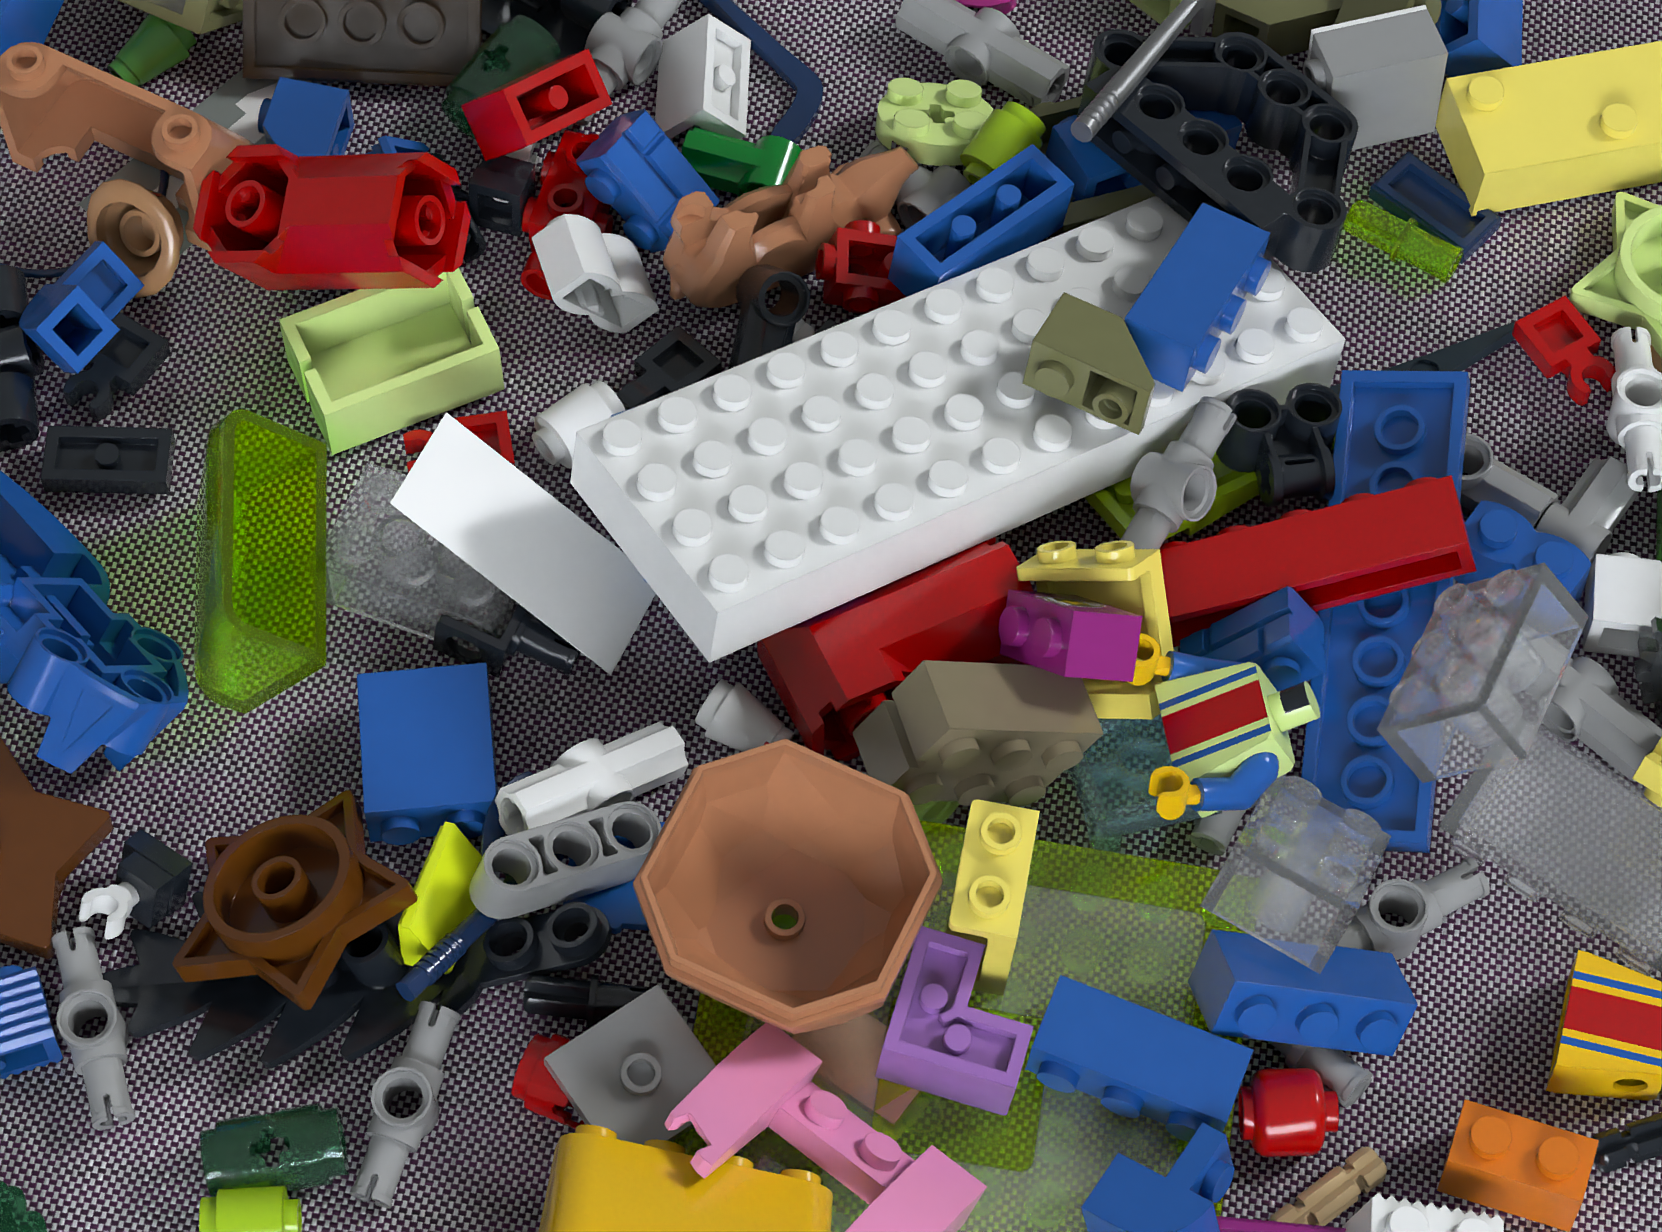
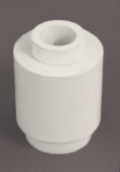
M598 380L591 386L581 384L534 418L536 432L532 434L533 442L547 462L552 465L559 462L566 468H572L576 431L608 419L613 414L625 411V408L615 392L606 383Z

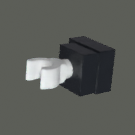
M537 142L495 159L485 161L483 157L469 181V208L477 226L517 237L522 236L524 209L528 199L535 196V168L539 156L532 155Z
M140 829L124 842L121 862L117 868L115 885L112 884L107 888L92 889L82 897L79 921L85 922L97 913L109 915L106 922L105 939H113L119 936L124 930L125 920L129 915L151 929L164 917H169L185 904L192 862L143 829Z

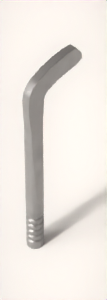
M1182 0L1072 123V135L1081 142H1089L1143 80L1191 19V32L1200 37L1205 33L1212 21L1216 0Z

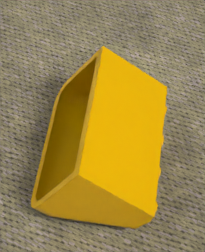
M579 1125L576 1127L575 1133L562 1135L555 1147L539 1232H831L833 1193L830 1189L821 1185V1177L815 1173L800 1169H785L780 1174L753 1169L754 1164L750 1160L736 1155L730 1157L704 1179L690 1164L694 1156L685 1154V1148L677 1143L652 1139L645 1141L644 1145L619 1140L614 1131L605 1127Z

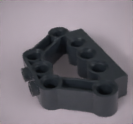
M1111 29L1102 32L1095 38L1082 88L1083 95L1077 118L1149 36H1140L1135 32L1124 29ZM1228 32L1218 37L1177 36L1143 80L1090 141L1187 222H1190L1201 204L1205 203L1270 232L1271 234L1263 257L1267 260L1274 256L1282 264L1300 272H1317L1325 269L1332 262L1347 215V208L1340 194L1343 176L1359 127L1355 116L1264 42L1250 34ZM1187 110L1217 111L1227 115H1234L1246 124L1247 136L1255 144L1266 149L1278 150L1289 159L1288 164L1292 171L1290 194L1273 181L1272 170L1264 161L1255 156L1240 154L1229 145L1228 135L1221 126L1210 120L1195 118Z

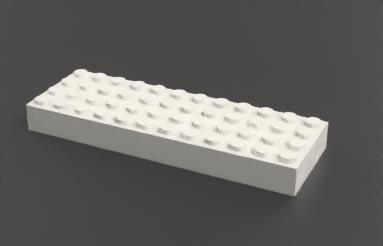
M1154 196L576 431L570 483L710 663L1131 477L1137 463L1144 455L1149 452L1163 454L1170 441L1179 440L1191 420L1200 399L1204 396L1213 397L1226 404L1228 398L1236 391L1258 389L1274 397L1279 405H1284L1289 391L1296 385L1318 383L1330 388L1346 339L1270 258L1268 260L1272 262L1271 268L1260 292L1256 296L1247 292L1243 298L1247 300V303L1236 329L1231 335L1223 331L1218 338L1221 339V345L1208 372L1204 374L1196 371L1183 392L1153 379L1156 385L1144 428L1139 435L1022 384L1032 341L1064 292L1118 315L1125 320L1126 315L1189 223L1160 198Z

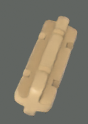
M1361 1147L1345 1159L1346 1164L1343 1168L1340 1166L1333 1168L1296 1196L1297 1201L1294 1203V1206L1287 1203L1272 1214L1269 1221L1325 1226L1357 1202L1361 1191L1367 1194L1382 1183L1386 1177L1387 1167L1373 1149Z

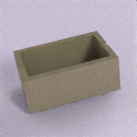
M923 660L891 693L894 701L884 700L852 732L868 776L904 791L910 796L913 805H920L930 801H958L960 805L971 806L973 800L979 799L989 802H1009L1011 806L1016 807L1026 806L1041 799L1046 793V787L1064 770L1077 765L1083 759V753L1104 734L1082 678L1063 677L1032 665Z

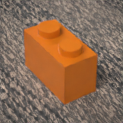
M1465 1099L1453 1132L1437 1191L1570 1232L1584 1199L1599 1140Z

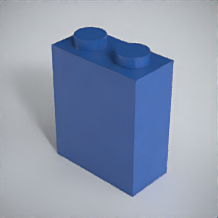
M487 663L357 674L364 815L370 842L384 841L392 845L410 844L417 841L420 837L436 836L440 826L444 825L445 821L454 823L467 839L481 836L488 808L498 793L492 700Z

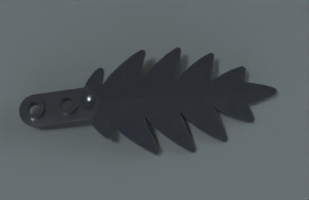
M198 891L193 894L192 900L198 916L201 918L205 912L203 892ZM582 902L568 903L556 911L531 917L501 919L494 923L467 949L466 953L455 963L453 970L449 974H442L433 985L428 986L413 1001H407L396 988V984L412 969V966L404 964L401 956L398 923L403 913L401 911L347 943L315 1004L306 1011L259 975L184 982L172 962L185 941L143 929H134L130 933L140 964L105 972L102 975L103 980L109 981L112 985L116 1007L136 1008L127 1027L128 1032L134 1038L166 1030L207 1012L189 1049V1054L196 1061L204 1060L235 1045L280 1015L260 1058V1061L266 1068L272 1069L302 1053L326 1037L355 1012H357L356 1017L340 1049V1054L346 1061H353L365 1055L411 1026L417 1017L420 1001L435 1004L439 1002L438 1011H440L441 1006H444L462 1015L475 1003L485 988L525 980L533 974L546 975L588 965L597 960L606 951L611 941L612 930L609 921L602 911Z

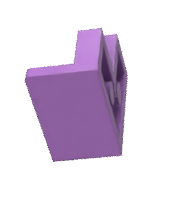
M922 926L913 945L882 1047L875 1077L992 1113L1007 1115L1034 1026L968 1007L984 952V944Z

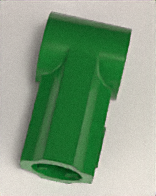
M694 127L692 131H688L681 153L709 187L737 194L739 197L744 193L764 186L782 185L794 162L803 150L791 140L780 136H763L756 143Z

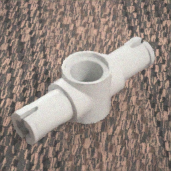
M1623 327L1615 331L1611 336V348L1614 352L1616 372L1611 379L1613 399L1606 429L1609 437L1625 449L1628 486L1634 491L1642 492L1644 486L1643 476H1646L1648 492H1655L1662 489V373L1657 371L1652 363L1651 335L1649 331L1642 327H1636V342H1633L1631 327Z

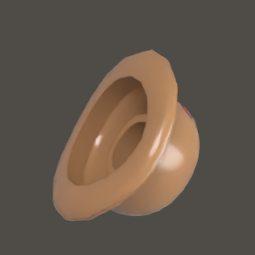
M124 179L102 182L91 194L87 209V234L90 246L95 241H104L145 285L134 297L142 298L157 294L171 281L180 260V250L184 241L183 224L175 206L161 193L146 189L141 184Z

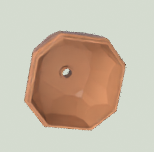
M782 739L693 768L633 882V887L666 975L758 1020L797 1034L840 1025L883 1006L937 897L943 879L908 794L788 739ZM786 914L793 917L797 924L790 929L784 930L776 927L772 920L778 915Z

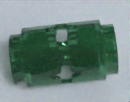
M516 15L510 22L504 21L500 23L446 87L447 97L441 103L445 115L458 129L475 139L461 105L535 69L554 62L560 55V48L556 40L540 24L523 15Z
M320 1103L281 1109L266 1115L259 1113L223 1119L216 1122V1128L203 1130L200 1134L203 1170L211 1197L217 1196L218 1189L285 1186L289 1191H297L332 1185L333 1177L349 1174L347 1143L338 1107L323 1110ZM276 1137L283 1138L286 1147L290 1149L279 1154V1166L274 1168L266 1166L265 1160L260 1155L271 1151L272 1139Z

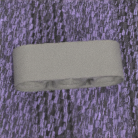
M628 801L502 837L492 842L487 848L471 879L469 887L471 901L477 910L487 917L508 919L630 882L636 878L662 829L660 820L654 811L644 804ZM614 836L628 839L635 848L624 847L617 842ZM554 854L567 855L574 860L577 866L564 865ZM494 872L507 873L518 884L510 885L503 883L496 877Z

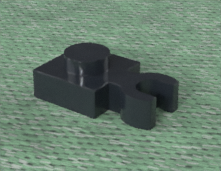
M121 312L111 320L120 330L85 366V369L88 371H81L78 374L72 375L66 381L63 388L66 403L71 407L77 404L79 399L86 394L97 395L88 405L92 419L97 422L106 418L112 411L114 406L113 395L118 389L134 396L171 354L167 339Z

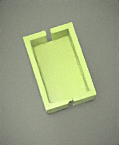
M459 267L454 272H443L438 277L443 281L435 288L359 289L279 319L288 363L307 403L310 402L313 416L332 455L505 389L500 349L479 307H475L474 297Z

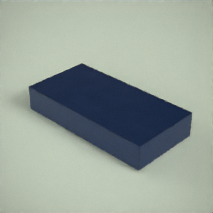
M1409 151L1370 187V199L1460 264H1463L1500 228L1502 218L1491 210L1477 211V215L1471 217L1469 212L1470 204L1465 192Z

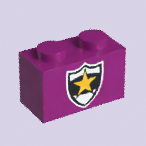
M1008 590L1006 608L1003 610L999 620V637L1001 640L999 654L1063 677L1133 682L1143 616L1077 595Z

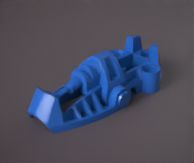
M0 470V684H7V691L21 706L32 712L51 717L38 749L37 757L72 774L101 745H106L107 747L103 752L104 756L120 772L135 756L144 753L149 743L188 703L187 676L181 663L184 658L183 651L172 638L152 628L141 627L129 613H113L107 606L110 597V582L103 566L52 513Z

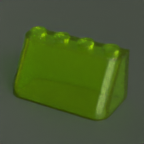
M244 409L234 410L216 422L210 429L197 501L194 672L199 687L210 700L246 714L326 666L327 444Z

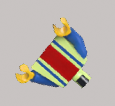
M1140 633L1137 658L1143 661L1136 660L1133 682L1128 683L1135 686L1145 685L1153 679L1155 674L1161 675L1163 682L1154 686L1172 766H1162L1155 769L1150 777L1148 793L1155 797L1158 796L1157 813L1165 820H1175L1184 814L1186 805H1190L1202 818L1210 816L1217 811H1237L1251 808L1274 781L1291 771L1295 764L1288 730L1320 718V709L1310 685L1304 681L1277 692L1276 688L1256 663L1206 658L1175 651H1169L1166 656H1160V647L1157 641L1147 634Z

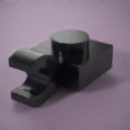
M678 325L634 360V374L638 378L626 384L616 395L624 405L625 410H628L721 373L722 361Z

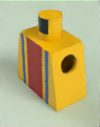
M1578 950L1567 979L1546 1091L1560 1094L1646 1101L1657 1099L1662 1087V982L1592 953Z

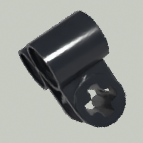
M1318 383L1296 385L1289 391L1284 405H1279L1274 397L1258 389H1243L1232 394L1226 404L1233 410L1231 413H1234L1237 419L1216 451L1219 460L1229 469L1246 473L1255 472L1259 494L1266 507L1278 506L1282 499L1314 496L1319 502L1331 500L1335 490V468L1330 451L1342 413V402L1338 395L1329 387Z

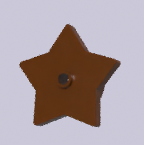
M1 736L0 943L45 959H50L55 954V949L52 946V937L57 931L58 903L64 889L66 877L111 833L114 827L109 812L36 792Z
M345 790L308 815L281 816L265 821L240 836L212 837L205 842L209 871L203 890V907L205 912L175 956L172 964L184 982L259 975L306 1011L315 1004L347 943L417 902L418 896L406 878L365 854L362 809L352 792Z

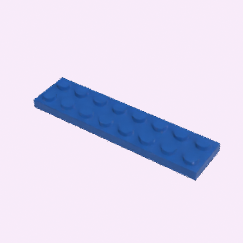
M1342 370L1339 394L1342 402V413L1336 429L1333 454L1335 490L1332 499L1329 500L1328 507L1341 504L1344 499L1355 494L1370 493L1376 495L1403 488L1407 483L1418 478L1434 477L1438 479L1452 475L1460 502L1470 393L1468 372ZM1454 577L1318 611V615L1324 624L1325 644L1322 647L1325 650L1326 672L1311 679L1310 685L1320 709V718L1308 722L1306 725L1295 835L1299 848L1430 853Z

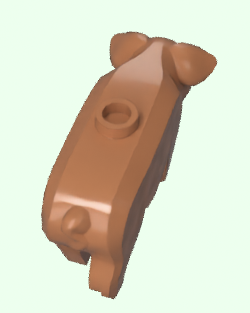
M816 146L800 152L782 185L764 186L744 193L723 208L713 206L714 204L705 192L695 191L682 197L671 217L670 223L674 231L670 236L663 255V265L670 274V297L677 300L686 296L689 302L696 307L722 308L738 302L736 286L740 277L747 269L760 264H768L802 277L815 271L816 257L820 244L828 243L837 227L844 228L851 221H872L880 226L881 234L900 235L902 230L891 209L904 182L919 169L918 164L903 147L899 146L889 151L857 158L850 163L847 162L838 166L830 173L831 152L826 146ZM779 282L772 283L767 291L779 287Z

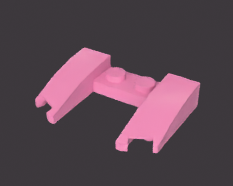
M768 1023L763 1024L724 1058L670 1112L664 1123L669 1131L679 1129L688 1121L692 1122L697 1134L703 1138L707 1147L697 1150L690 1164L704 1179L769 1127L869 1204L867 1209L845 1232H957L964 1225L987 1188L985 1184L933 1145L916 1160L908 1156L901 1150L895 1140L883 1133L877 1132L848 1110L839 1097L822 1090L811 1080L823 1061L780 1028Z

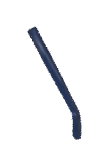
M698 0L718 20L750 39V49L763 59L795 91L796 96L792 105L775 125L771 135L786 138L797 144L813 124L822 105L823 85L819 77L732 0Z

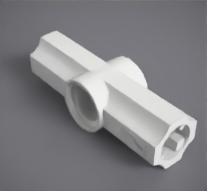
M660 722L646 726L605 745H602L597 738L582 741L564 752L550 768L500 788L495 798L499 812V823L507 835H512L616 803L632 801L634 797L683 776L689 765L684 751L685 743L673 726L667 727Z

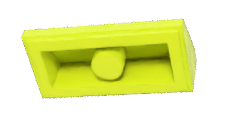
M445 821L444 825L440 826L413 888L418 896L417 902L404 909L399 920L398 931L401 956L406 965L413 966L447 933H451L476 909L471 901L469 887L471 879L482 859V855L454 823ZM455 963L444 974H449L453 970Z

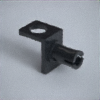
M518 604L501 639L495 638L447 615H441L436 625L432 645L435 650L466 664L486 662L488 674L497 678L500 677L509 657H515L518 652L555 668L566 676H570L574 669L573 664L577 663L581 654L578 649L542 621L535 618L533 614L520 604ZM452 636L471 642L480 651H473L459 645Z

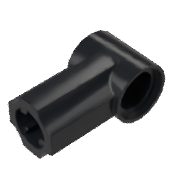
M768 264L755 265L743 273L736 286V298L741 311L728 369L792 344L795 325L806 314L810 305V292L807 283L799 275ZM778 281L781 287V296L773 308L767 309L765 294L772 283Z

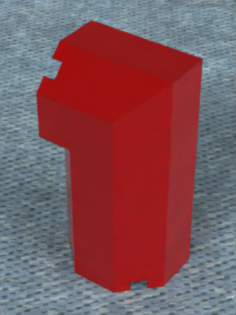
M277 144L237 145L226 156V158L233 162L221 174L213 170L201 184L193 230L198 238L207 243L212 251L207 252L215 264L266 290L435 288L443 281L438 277L443 272H454L463 263L471 215L466 201L455 200L451 185H461L455 168L427 152L298 157Z
M993 537L757 642V655L808 749L823 756L824 749L831 750L835 760L849 761L861 756L852 732L884 700L894 701L891 693L923 660L1029 665L999 654L1001 646L999 620L1003 610L1006 608L1008 590L1033 591L1030 581L1018 580L1016 567L1020 564L1007 543L1001 541L995 544L996 537Z

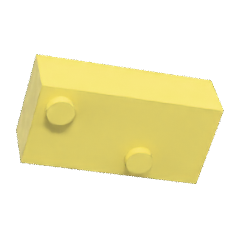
M1662 41L1446 78L1439 103L1436 129L1459 187L1465 192L1469 201L1471 217L1476 216L1477 211L1485 209L1500 212L1662 182Z

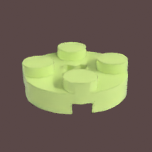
M904 77L896 78L888 83L887 94L878 103L875 132L882 145L891 150L892 141L908 148L907 152L917 163L933 166L962 165L960 155L989 117L993 108L981 98L982 88L969 80L959 79L953 80L948 84L920 83L914 79Z

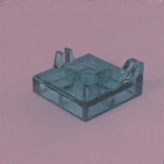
M1161 713L1152 720L1098 718L1104 734L1083 753V759L1077 765L1067 769L1083 809L1094 858L1120 853L1121 835L1202 818L1190 805H1186L1184 814L1179 818L1165 820L1156 811L1158 796L1155 797L1148 793L1152 772L1162 766H1172ZM1217 811L1212 815L1221 814L1222 811Z

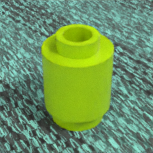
M1007 101L1002 109H994L960 155V160L966 167L963 172L964 177L973 185L1033 144L1040 149L1042 147L1040 138L1046 131L1044 123L1029 109L1013 101Z
M286 1186L218 1189L217 1196L201 1197L199 1232H302L300 1199L288 1198Z

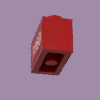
M588 48L537 68L462 104L461 107L485 161L521 150L613 103Z

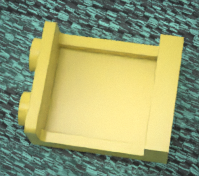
M1127 540L1106 542L1096 546L1095 549H1076V544L1073 541H1054L1038 546L1036 555L1016 567L1018 580L1036 581L1037 592L1077 595L1143 616L1140 633L1147 634L1157 641L1160 647V656H1166L1169 651H1174L1160 549H1135L1134 543ZM1155 674L1150 682L1139 686L1132 685L1128 681L1082 678L1097 718L1152 720L1160 714L1154 685L1163 682L1161 675Z
M979 799L973 800L970 806L946 933L985 945L972 990L1004 996L1019 932L1040 811Z

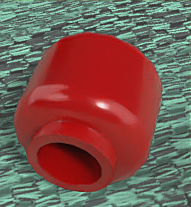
M1314 1069L1257 1070L1252 1075L1249 1086H1240L1238 1123L1241 1140H1251L1255 1152L1265 1157L1317 1155L1323 1147L1325 1132L1338 1131L1339 1106L1337 1092L1324 1091L1322 1079Z

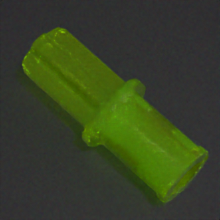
M1358 200L1351 206L1343 225L1346 232L1389 253V260L1396 264L1399 260H1402L1440 279V282L1447 284L1454 275L1464 253L1463 248L1456 247L1418 228V220L1410 218L1406 222L1364 200Z

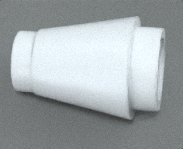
M723 679L713 688L695 718V723L706 730L705 737L742 752L763 746L766 741L769 743L782 739L792 741L795 735L740 682L733 686Z

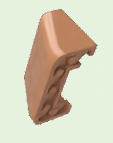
M36 42L19 43L8 48L0 56V126L12 162L38 173L44 165L42 159L53 154L67 153L68 158L79 162L93 142L97 141L156 169L164 170L168 174L184 181L175 196L178 207L188 212L189 219L184 228L188 242L205 250L212 251L209 245L201 241L193 230L202 181L213 170L221 174L233 162L226 158V156L237 145H255L254 143L192 110L44 44Z

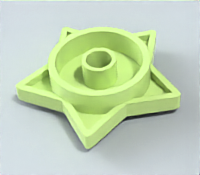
M1625 192L1616 193L1612 209L1613 252L1573 286L1569 300L1581 313L1625 327H1631L1635 330L1636 327L1647 329L1651 335V345L1662 359V205L1654 204Z

